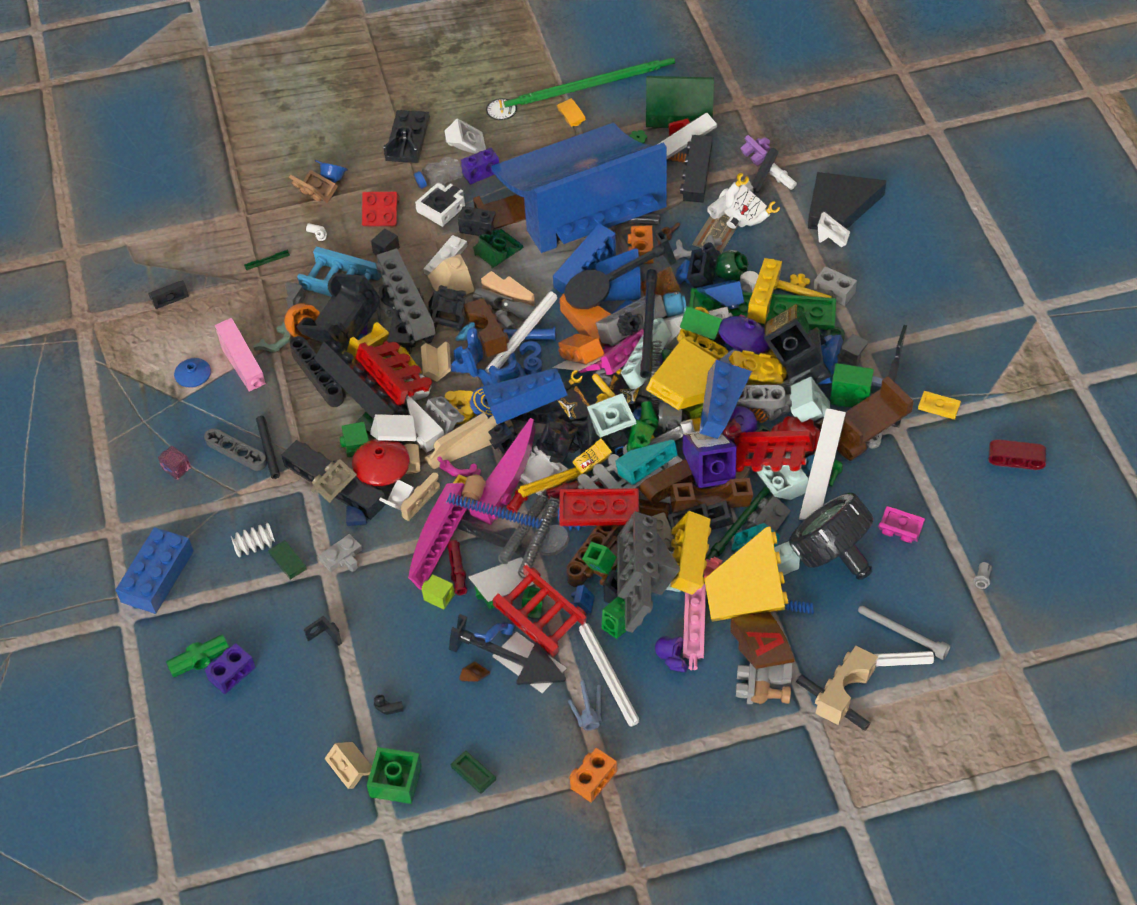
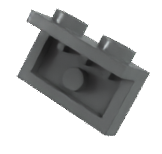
M774 495L769 498L764 497L757 506L759 508L757 511L752 512L747 518L749 522L745 527L749 529L765 523L776 532L791 510Z

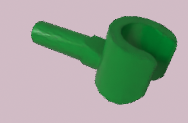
M836 459L834 460L833 473L828 484L831 487L836 476L843 470L842 463Z

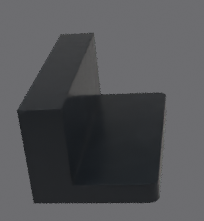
M183 280L148 293L155 309L189 297Z

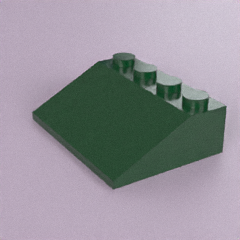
M646 77V127L669 128V123L688 119L691 123L705 113H708L713 119L714 77Z

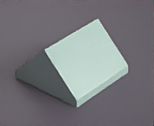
M623 393L587 407L594 429L599 437L636 424V420Z

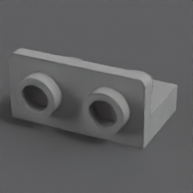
M440 396L428 399L424 411L444 430V436L453 431L457 422L464 420V416L446 398Z

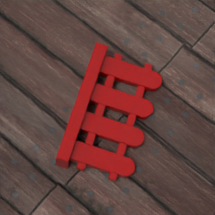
M385 341L382 345L376 347L368 346L365 342L359 344L355 358L397 405L404 404L406 395L412 397L415 392L429 391L432 380L428 377H419L421 368L417 365H408L410 356L404 353L398 354L400 348L398 343H388ZM389 355L392 356V357H389V358H386V359L383 358V357L389 356ZM402 367V369L394 370L395 368ZM411 378L413 379L412 381H409V382H406V383H405V380H408V379H411Z
M811 431L741 433L740 436L734 439L736 444V472L743 471L745 466H751L752 471L759 472L763 469V465L770 466L774 472L780 471L783 465H789L791 471L800 470L802 465H806L807 462L806 458H804L805 453L813 450L814 447ZM768 452H773L771 459H766ZM787 452H792L790 458H785ZM749 453H754L752 459H747Z

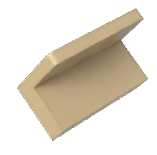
M444 342L438 348L427 343L421 346L423 375L438 382L451 371L449 343Z
M353 742L335 743L325 757L327 763L348 789L354 788L362 776L370 775L371 764Z

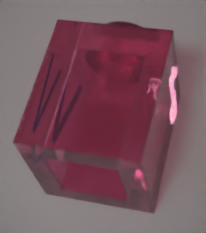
M173 446L163 451L158 457L161 468L177 480L191 469L188 457Z

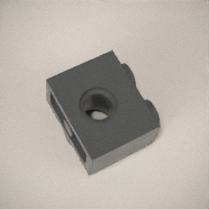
M660 401L659 428H662V434L677 426H681L680 423L683 422V409L677 410L665 401Z

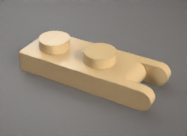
M432 473L420 486L416 487L414 493L408 499L403 501L401 511L404 519L410 521L440 489L439 482H436L439 479L437 473Z

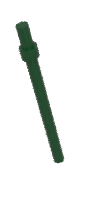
M767 485L763 487L721 540L711 547V552L705 560L719 557L725 551L724 547L747 521L749 515L756 510L758 503L770 493Z

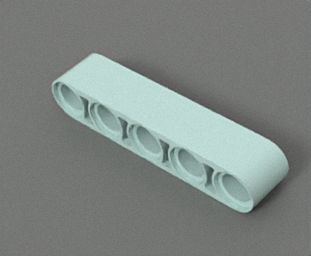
M657 318L653 324V341H662V346L653 348H661L663 350L671 337V332L664 320ZM643 335L621 371V375L630 389L639 388L646 380V378L640 376Z

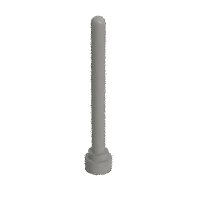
M865 606L858 608L860 614L933 650L932 652L935 653V656L942 660L945 659L951 645L943 641L936 643Z

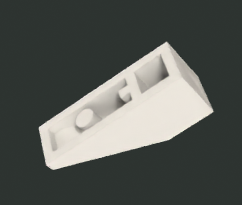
M407 396L408 413L413 415L416 441L414 442L419 446V449L422 448L428 453L434 449L433 445L436 440L444 436V430L411 397Z

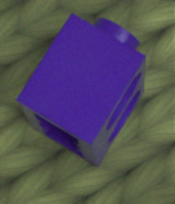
M488 148L461 159L462 174L470 185L495 174L492 172L491 166L499 163V157L492 148Z
M235 643L232 647L227 648L216 661L211 662L205 669L208 680L223 694H226L256 667L253 658Z

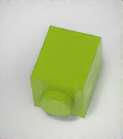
M433 574L422 585L424 601L444 610L455 595L452 583Z

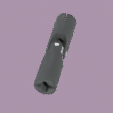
M477 287L474 292L475 294H473V301L484 298L486 303L491 305L492 309L503 310L507 313L511 312L523 320H526L536 308L533 305L515 302L512 298ZM506 299L502 303L503 309H500L499 304L501 300Z

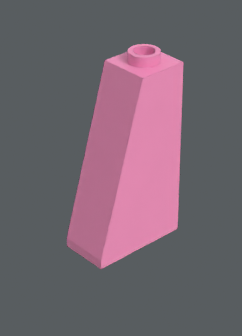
M230 318L216 324L215 328L221 348L248 391L265 385L263 372L233 319Z

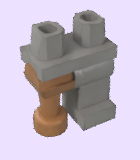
M751 663L749 666L738 665L737 679L748 680V684L737 683L736 697L747 698V704H753V702L763 704L767 699H781L782 703H790L792 663L755 669Z

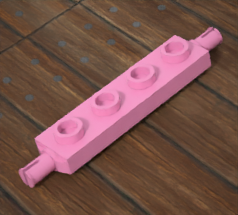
M705 584L693 595L685 592L683 658L689 659L688 668L692 670V663H694V670L698 668L697 659H704Z

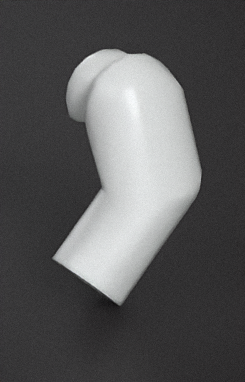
M307 224V232L315 233L319 241L326 239L327 233L323 226Z

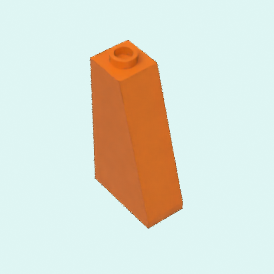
M563 294L560 298V311L579 334L598 338L603 348L606 343L601 342L596 322L611 314L600 306L590 309L574 308L567 302L565 294Z

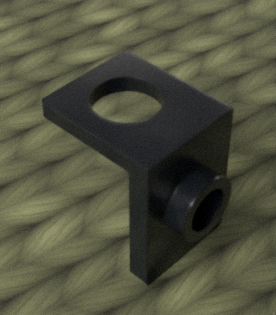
M325 616L304 628L307 641L326 631L338 646L342 644L338 627L334 622L330 623ZM318 626L314 633H310L314 627Z

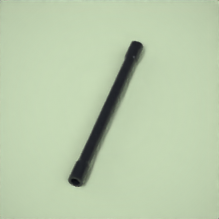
M649 269L646 274V304L642 361L640 365V376L642 378H649L652 373L651 357L657 271L654 269Z

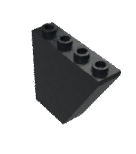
M817 172L808 218V229L818 230V223L823 212L844 228H849L885 195L887 180Z

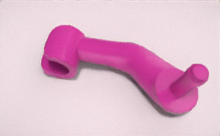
M440 456L437 458L440 462V468L452 476L480 475L481 469H477L476 464H471L470 469H457L449 460H443Z

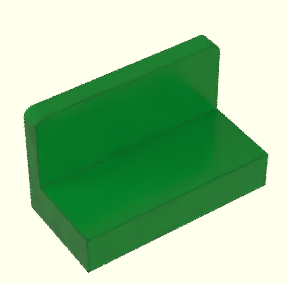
M686 306L683 311L684 315L680 328L714 340L722 319Z

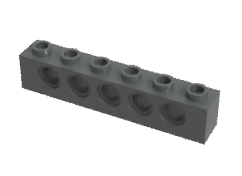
M394 249L378 254V263H375L377 271L382 273L381 277L384 285H388L389 296L391 298L394 297L395 308L400 310L399 314L402 322H406L405 326L408 335L412 334L415 341L434 335V322L398 250Z

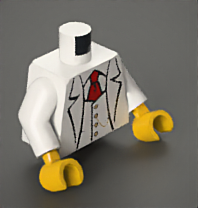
M743 173L737 175V182H734L725 193L726 207L724 212L730 217L727 225L732 229H735L737 225L744 227L746 225L753 226L768 218L771 212L775 213L780 209V207H777L775 210L771 209V206L776 203L775 201L770 202L769 208L765 209L767 206L743 185L749 181L748 176L743 181L740 180Z

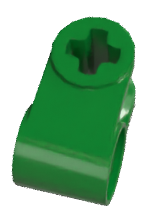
M636 419V424L630 430V437L626 446L627 452L649 446L655 427Z

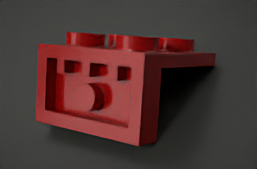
M362 192V225L396 226L397 203H400L399 194L397 192Z

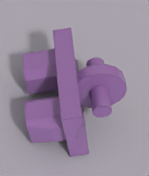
M747 135L744 138L746 143L740 149L746 157L754 152L755 154L750 159L758 166L763 162L767 151L770 149V140L765 137L762 139L758 138L755 141Z

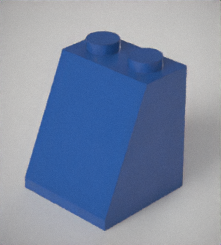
M632 249L595 263L596 270L607 275L638 258V249ZM640 266L610 282L609 294L603 302L641 299Z

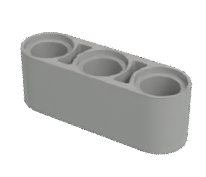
M745 385L741 394L743 397L738 400L736 406L766 409L782 408L787 401L785 390L779 385ZM756 395H762L759 399L754 398ZM775 395H781L779 399L773 398Z

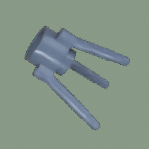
M582 680L580 684L586 709L580 715L571 699L568 703L578 720L579 727H583L584 730H594L602 722L601 685H597L595 712L594 709L590 708L585 682Z

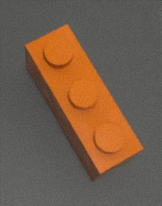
M575 334L558 342L560 347L559 353L565 360L588 364L605 355L600 341L596 337Z

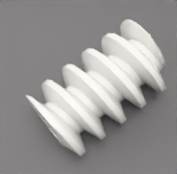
M268 522L266 523V529L258 525L257 532L251 527L250 534L243 530L242 537L236 532L235 539L232 538L236 554L239 558L242 551L249 555V548L255 553L257 552V546L264 550V544L266 543L271 548L272 541H274Z

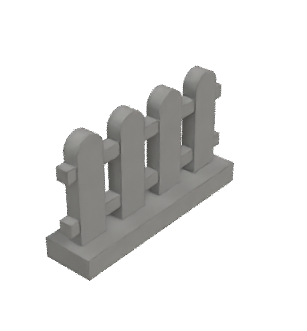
M627 445L623 448V454L627 453ZM612 454L608 458L610 466L605 468L601 464H596L593 467V477L589 478L586 474L579 475L577 481L579 486L577 489H599L595 484L598 480L606 489L622 487L639 488L644 480L663 471L661 467L634 485H631L621 476L619 477L622 480L617 482L610 472L614 470L618 474L615 460L620 457Z

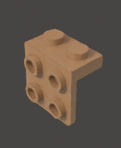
M312 170L308 172L303 181L291 174L288 177L292 180L291 184L299 188V191L305 195H311L318 202L322 200L328 203L338 187L335 183Z

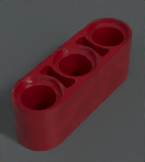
M993 440L989 444V462L997 466L1040 470L1046 466V447L1035 443Z

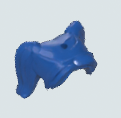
M473 327L467 331L468 348L463 349L462 346H459L454 350L451 372L469 373L475 378L478 375L477 363L483 358V349L477 335V329Z
M514 353L507 360L509 365L503 369L492 365L489 368L490 374L484 369H477V376L481 379L484 386L526 376L524 369L517 362Z

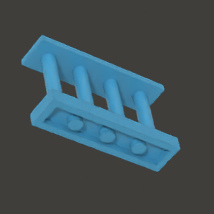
M316 246L313 251L316 264L308 276L298 274L297 276L299 285L304 290L332 297L328 291V282L338 270L347 272L346 274L365 276L368 281L370 279L379 281L382 274L378 273L374 262ZM322 266L331 267L324 280L315 278Z

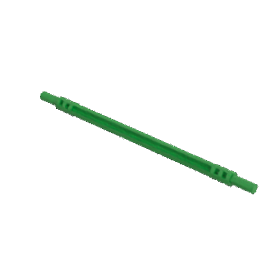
M673 57L661 61L655 60L519 95L518 98L503 101L505 108L518 104L525 105L659 70L660 67L675 64V59Z

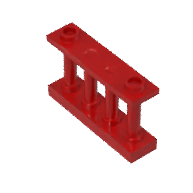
M525 565L523 571L526 577L507 596L502 597L498 593L493 598V606L535 643H539L544 651L554 658L559 653L558 641L577 621L585 625L586 613L579 606L575 607L543 580L540 577L541 574L535 568ZM533 582L541 590L522 609L517 610L512 606L513 601ZM548 595L556 603L537 623H532L527 619V615ZM563 608L571 616L552 636H547L542 632V628Z

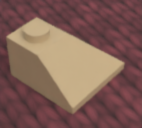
M460 254L443 260L428 275L434 291H438L439 286L443 285L447 286L448 289L466 291V295L463 297L475 292L468 268Z

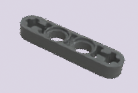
M209 429L205 432L206 444L212 449L252 470L260 471L266 467V457L257 449L218 429ZM227 443L233 444L230 448H224L223 446ZM241 451L248 452L245 456L238 455Z

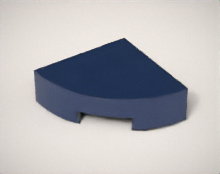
M352 506L346 507L347 526L366 525L365 515L360 509Z

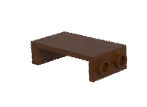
M517 194L487 204H483L480 196L473 198L474 208L496 212L493 221L494 229L526 220L524 197Z
M887 376L882 380L880 390L846 412L842 431L851 442L860 447L911 413L914 400Z

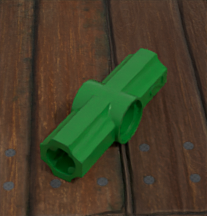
M223 634L203 644L200 642L192 643L186 648V652L167 660L166 664L173 678L193 668L200 670L207 667L211 662L210 660L222 655L229 646Z

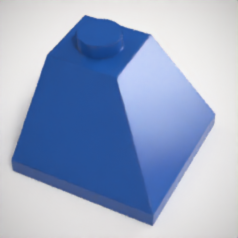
M730 280L697 288L701 294L729 309L738 308L739 304L744 303L740 281Z

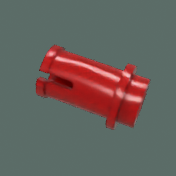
M515 490L514 497L506 507L509 511L512 510V513L514 511L517 513L523 502L528 500L527 495L522 497L521 493Z

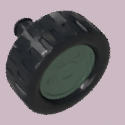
M845 493L830 500L809 515L790 536L789 544L797 556L809 568L822 566L840 557L850 572L856 575V579L863 580L872 573V566H869V562L855 544L870 529L873 523V516L855 493Z

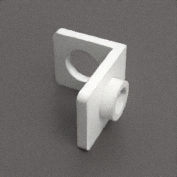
M398 480L388 500L381 497L379 500L401 510L403 501L411 496L414 487Z

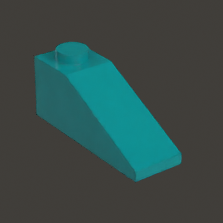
M672 439L630 450L615 460L618 475L631 485L636 484L676 457V444Z

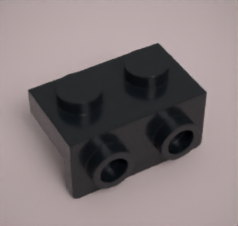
M463 206L458 216L459 233L475 236L482 234L491 235L494 230L493 221L496 212Z

